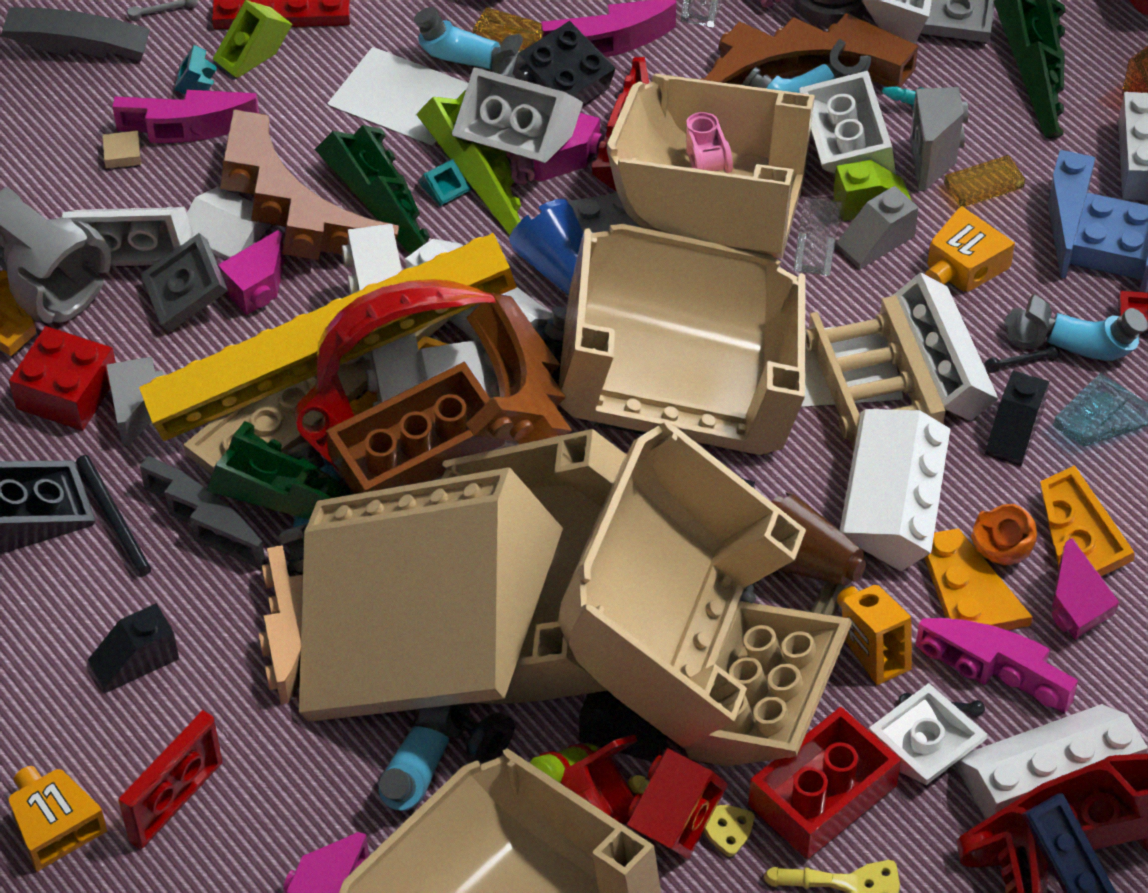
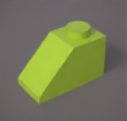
M245 0L213 60L234 77L239 78L275 55L293 24L271 7Z
M872 160L836 166L833 196L843 221L855 219L869 200L893 186H896L911 200L903 178Z

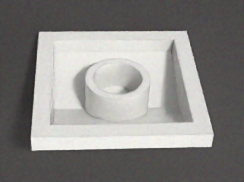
M218 186L195 197L187 212L192 230L191 238L200 233L208 240L213 254L225 260L256 243L269 229L271 224L251 221L253 202L227 190L220 189Z
M929 683L868 728V731L901 759L899 772L925 785L987 739V733Z

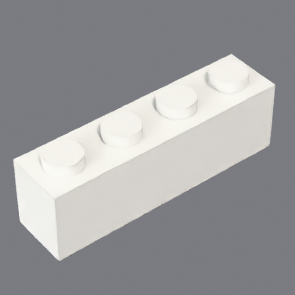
M920 272L893 296L896 295L944 408L971 421L999 398L948 287Z

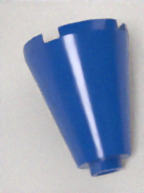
M555 199L539 206L538 208L542 213L531 219L529 215H526L513 229L509 242L514 252L569 296L575 263L584 232L573 207L567 200Z

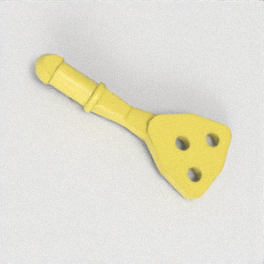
M640 775L631 776L628 780V787L635 795L639 793L643 795L649 784V781ZM717 805L705 827L704 833L708 840L723 854L733 857L747 842L755 816L751 811L731 805ZM738 819L743 820L744 824H740ZM718 822H723L725 826H720ZM726 840H731L733 844H728Z
M892 860L866 864L850 874H832L812 870L809 867L805 869L772 867L764 874L765 882L773 887L801 886L805 889H809V887H831L846 893H899L900 891L897 864ZM883 872L890 873L889 876L882 875ZM867 883L873 884L871 888H867L865 885Z

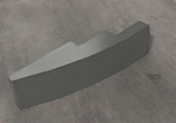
M9 7L1 36L67 58L72 49L103 60L107 51L141 62L150 29L113 18L77 11Z
M149 455L140 465L144 490L165 498L169 515L191 524L194 541L262 569V565L266 564L262 540L238 513L213 492L207 491L206 487L183 472Z

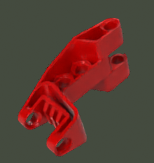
M1148 753L1107 756L1103 760L1042 783L959 836L957 839V849L960 863L963 866L972 868L1001 866L1002 878L1006 884V893H1029L1023 865L1019 856V852L1025 850L1031 872L1032 893H1048L1047 866L1049 864L1022 814L1058 793L1064 794L1093 850L1136 840L1148 853Z

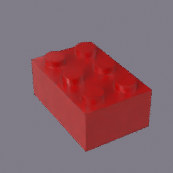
M840 706L805 735L797 756L775 759L750 779L748 806L808 860L897 786L901 759Z

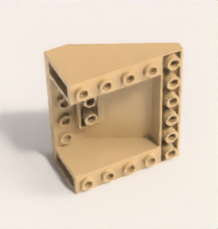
M510 467L317 501L304 532L299 713L308 722L505 699L563 530L561 525Z

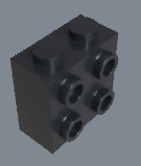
M568 21L519 52L512 74L516 79L566 92L582 101L584 105L610 88L616 68L571 21Z

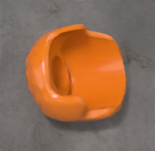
M1003 504L991 511H981L978 514L971 533V539L977 552L991 563L1003 566L1014 565L1030 556L1037 539L1036 523L1032 516L1022 507L1016 504Z

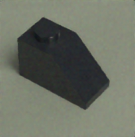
M1012 371L998 407L985 455L1022 466L1044 411L1050 381Z
M157 603L120 619L88 658V663L104 692L108 693L179 660L174 631Z

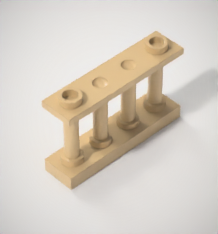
M896 295L882 298L880 314H877L876 319L824 329L818 312L810 313L809 329L805 330V343L808 351H814L840 415L839 426L844 439L849 438L853 450L860 420L859 412L854 403L857 400L903 391L905 394L909 393L912 405L892 410H920L944 424L946 410ZM878 333L881 337L885 336L888 342V346L885 348L836 358L830 344ZM891 362L892 365L897 364L900 371V376L850 387H848L842 373Z

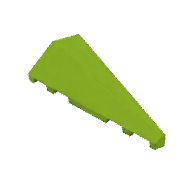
M466 90L457 99L432 97L416 115L451 160L454 159L462 175L507 233L511 235L513 229L521 221L517 212L521 207V202L519 198L512 195L510 187L514 183V179L511 176L512 172L506 152L452 136Z

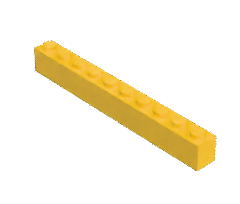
M494 233L475 238L468 244L455 250L440 253L432 260L413 268H406L386 280L369 284L362 290L347 297L332 300L324 307L308 314L298 315L285 324L261 331L255 337L236 345H229L216 354L202 360L192 361L184 368L152 379L149 383L139 387L152 424L162 440L167 441L316 376L318 342L325 328L339 311L355 299L381 287L412 280L437 279L458 282L490 294L492 292L503 294L517 288L509 264ZM480 303L423 311L403 316L381 325L359 340L350 351L345 353L340 358V365Z

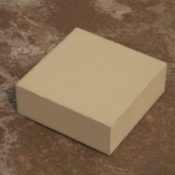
M138 131L103 134L106 169L141 165Z

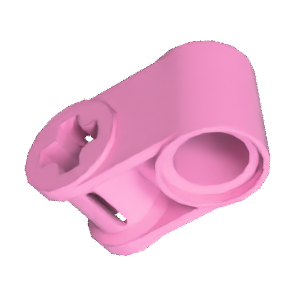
M698 112L689 116L686 121V150L691 161V167L708 171L723 170L725 173H731L733 170L731 149L728 141L725 140L716 116L706 112Z

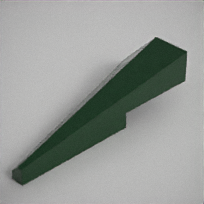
M994 0L993 3L1044 136L1046 138H1058L1063 135L1064 131L1059 127L1058 116L1064 113V105L1058 102V93L1064 90L1065 51L1061 49L1059 39L1065 35V27L1062 24L1060 25V16L1065 13V5L1057 0Z
M362 125L354 134L332 131L314 150L381 222L399 226L397 240L410 254L426 244L430 235L426 229L422 228L420 230L416 219L420 212L404 176L399 174L392 164L396 159L393 151L389 149L386 151L382 141L386 135L382 128Z
M244 421L232 436L228 450L214 467L207 488L209 492L310 520L317 501L350 495V488L306 459L297 460L281 452L282 444L277 440L272 439L266 442L254 434L255 426L247 421Z

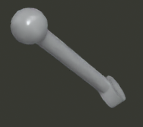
M178 0L141 9L133 6L127 10L129 19L135 21L139 20L142 15L183 6L194 8L198 4V0Z

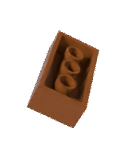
M465 361L326 430L328 455L354 494L433 481L443 476L446 468L442 466V463L445 460L491 451L504 445L505 440L474 436L467 427L466 423L490 400V397Z

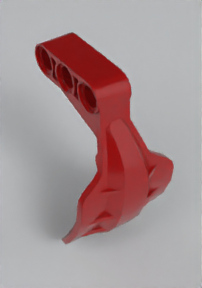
M428 279L406 281L381 287L355 299L339 311L325 328L318 342L316 357L317 383L298 402L294 411L297 430L301 436L337 469L328 455L326 430L354 417L337 374L340 367V358L375 328L395 319L423 311L458 307L473 303H496L494 296L458 282ZM309 411H318L323 414V419L316 425H307L302 421L304 415Z

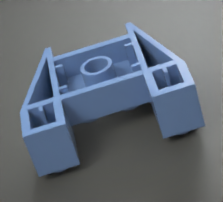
M1060 150L1048 200L1060 277L1066 279L1069 265L1072 264L1141 279L1142 283L1139 292L1147 293L1148 205L1088 193L1096 157Z

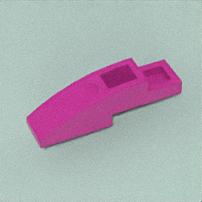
M647 0L607 5V15L542 21V38L568 21H571L605 57L615 56L644 46L676 27V0Z
M187 90L185 100L115 96L112 106L117 131L148 133L149 143L192 142L228 135L234 110L259 114L257 93Z
M923 618L920 621L915 646L921 649L928 657L939 659L955 668L962 676L975 679L986 685L994 674L1000 677L1005 684L1025 691L1034 696L1044 706L1053 707L1064 714L1072 705L1078 680L1047 663L1050 653L1049 648L1014 632L988 624L949 618Z

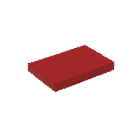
M202 710L118 798L129 843L139 850L149 843L223 763L215 720L206 711Z

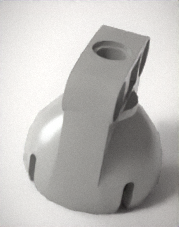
M4 187L0 191V266L7 271L11 294L18 305L35 320L46 323L71 320L87 308L103 287L102 278L88 267V263L99 273L109 272L112 262L110 247L101 234L89 224L63 217L46 220L25 204L13 190Z

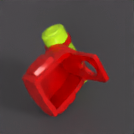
M635 735L614 740L599 750L590 743L570 745L558 752L549 751L541 753L529 762L622 825L629 822L630 817L627 814L634 797L611 758L638 741Z

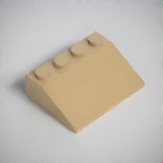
M739 601L715 664L744 685L747 690L735 722L685 746L688 758L690 760L728 767L797 756L850 629V618Z

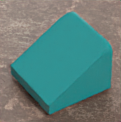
M454 159L424 173L418 180L421 187L439 206L471 190Z

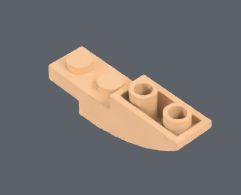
M283 545L267 548L269 564L262 565L266 589L274 587L275 596L268 597L271 614L264 615L266 632L259 633L263 657L271 656L273 664L265 666L269 690H278L280 705L290 702L300 682L303 574L289 577Z

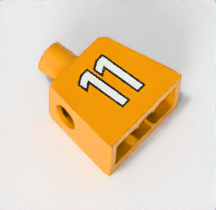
M961 206L932 239L927 261L930 269L925 272V275L944 285L950 282L963 292H969L1011 267L1015 242Z
M872 585L861 591L855 586L844 588L837 596V603L842 608V617L850 618L851 626L845 641L876 685L882 684L912 670L911 616L879 585Z
M27 766L15 774L13 781L19 790L11 794L8 801L36 872L108 831L100 806L63 770L55 769L41 777L34 766Z

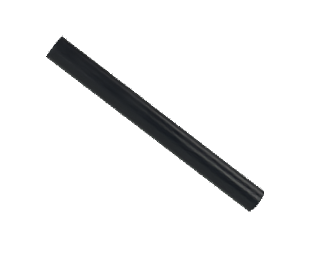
M88 455L80 456L75 463L137 576H146L151 572V566Z

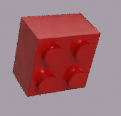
M45 326L9 379L16 409L84 431L111 389L107 365L116 363L113 347Z
M667 748L663 756L658 755L653 761L648 772V778L651 780L643 795L639 793L633 799L627 814L630 817L627 825L645 837L689 860L728 783L713 771Z

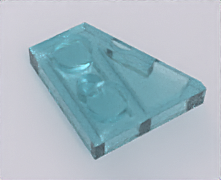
M1100 373L1055 417L1053 427L1085 447L1147 427L1148 403Z

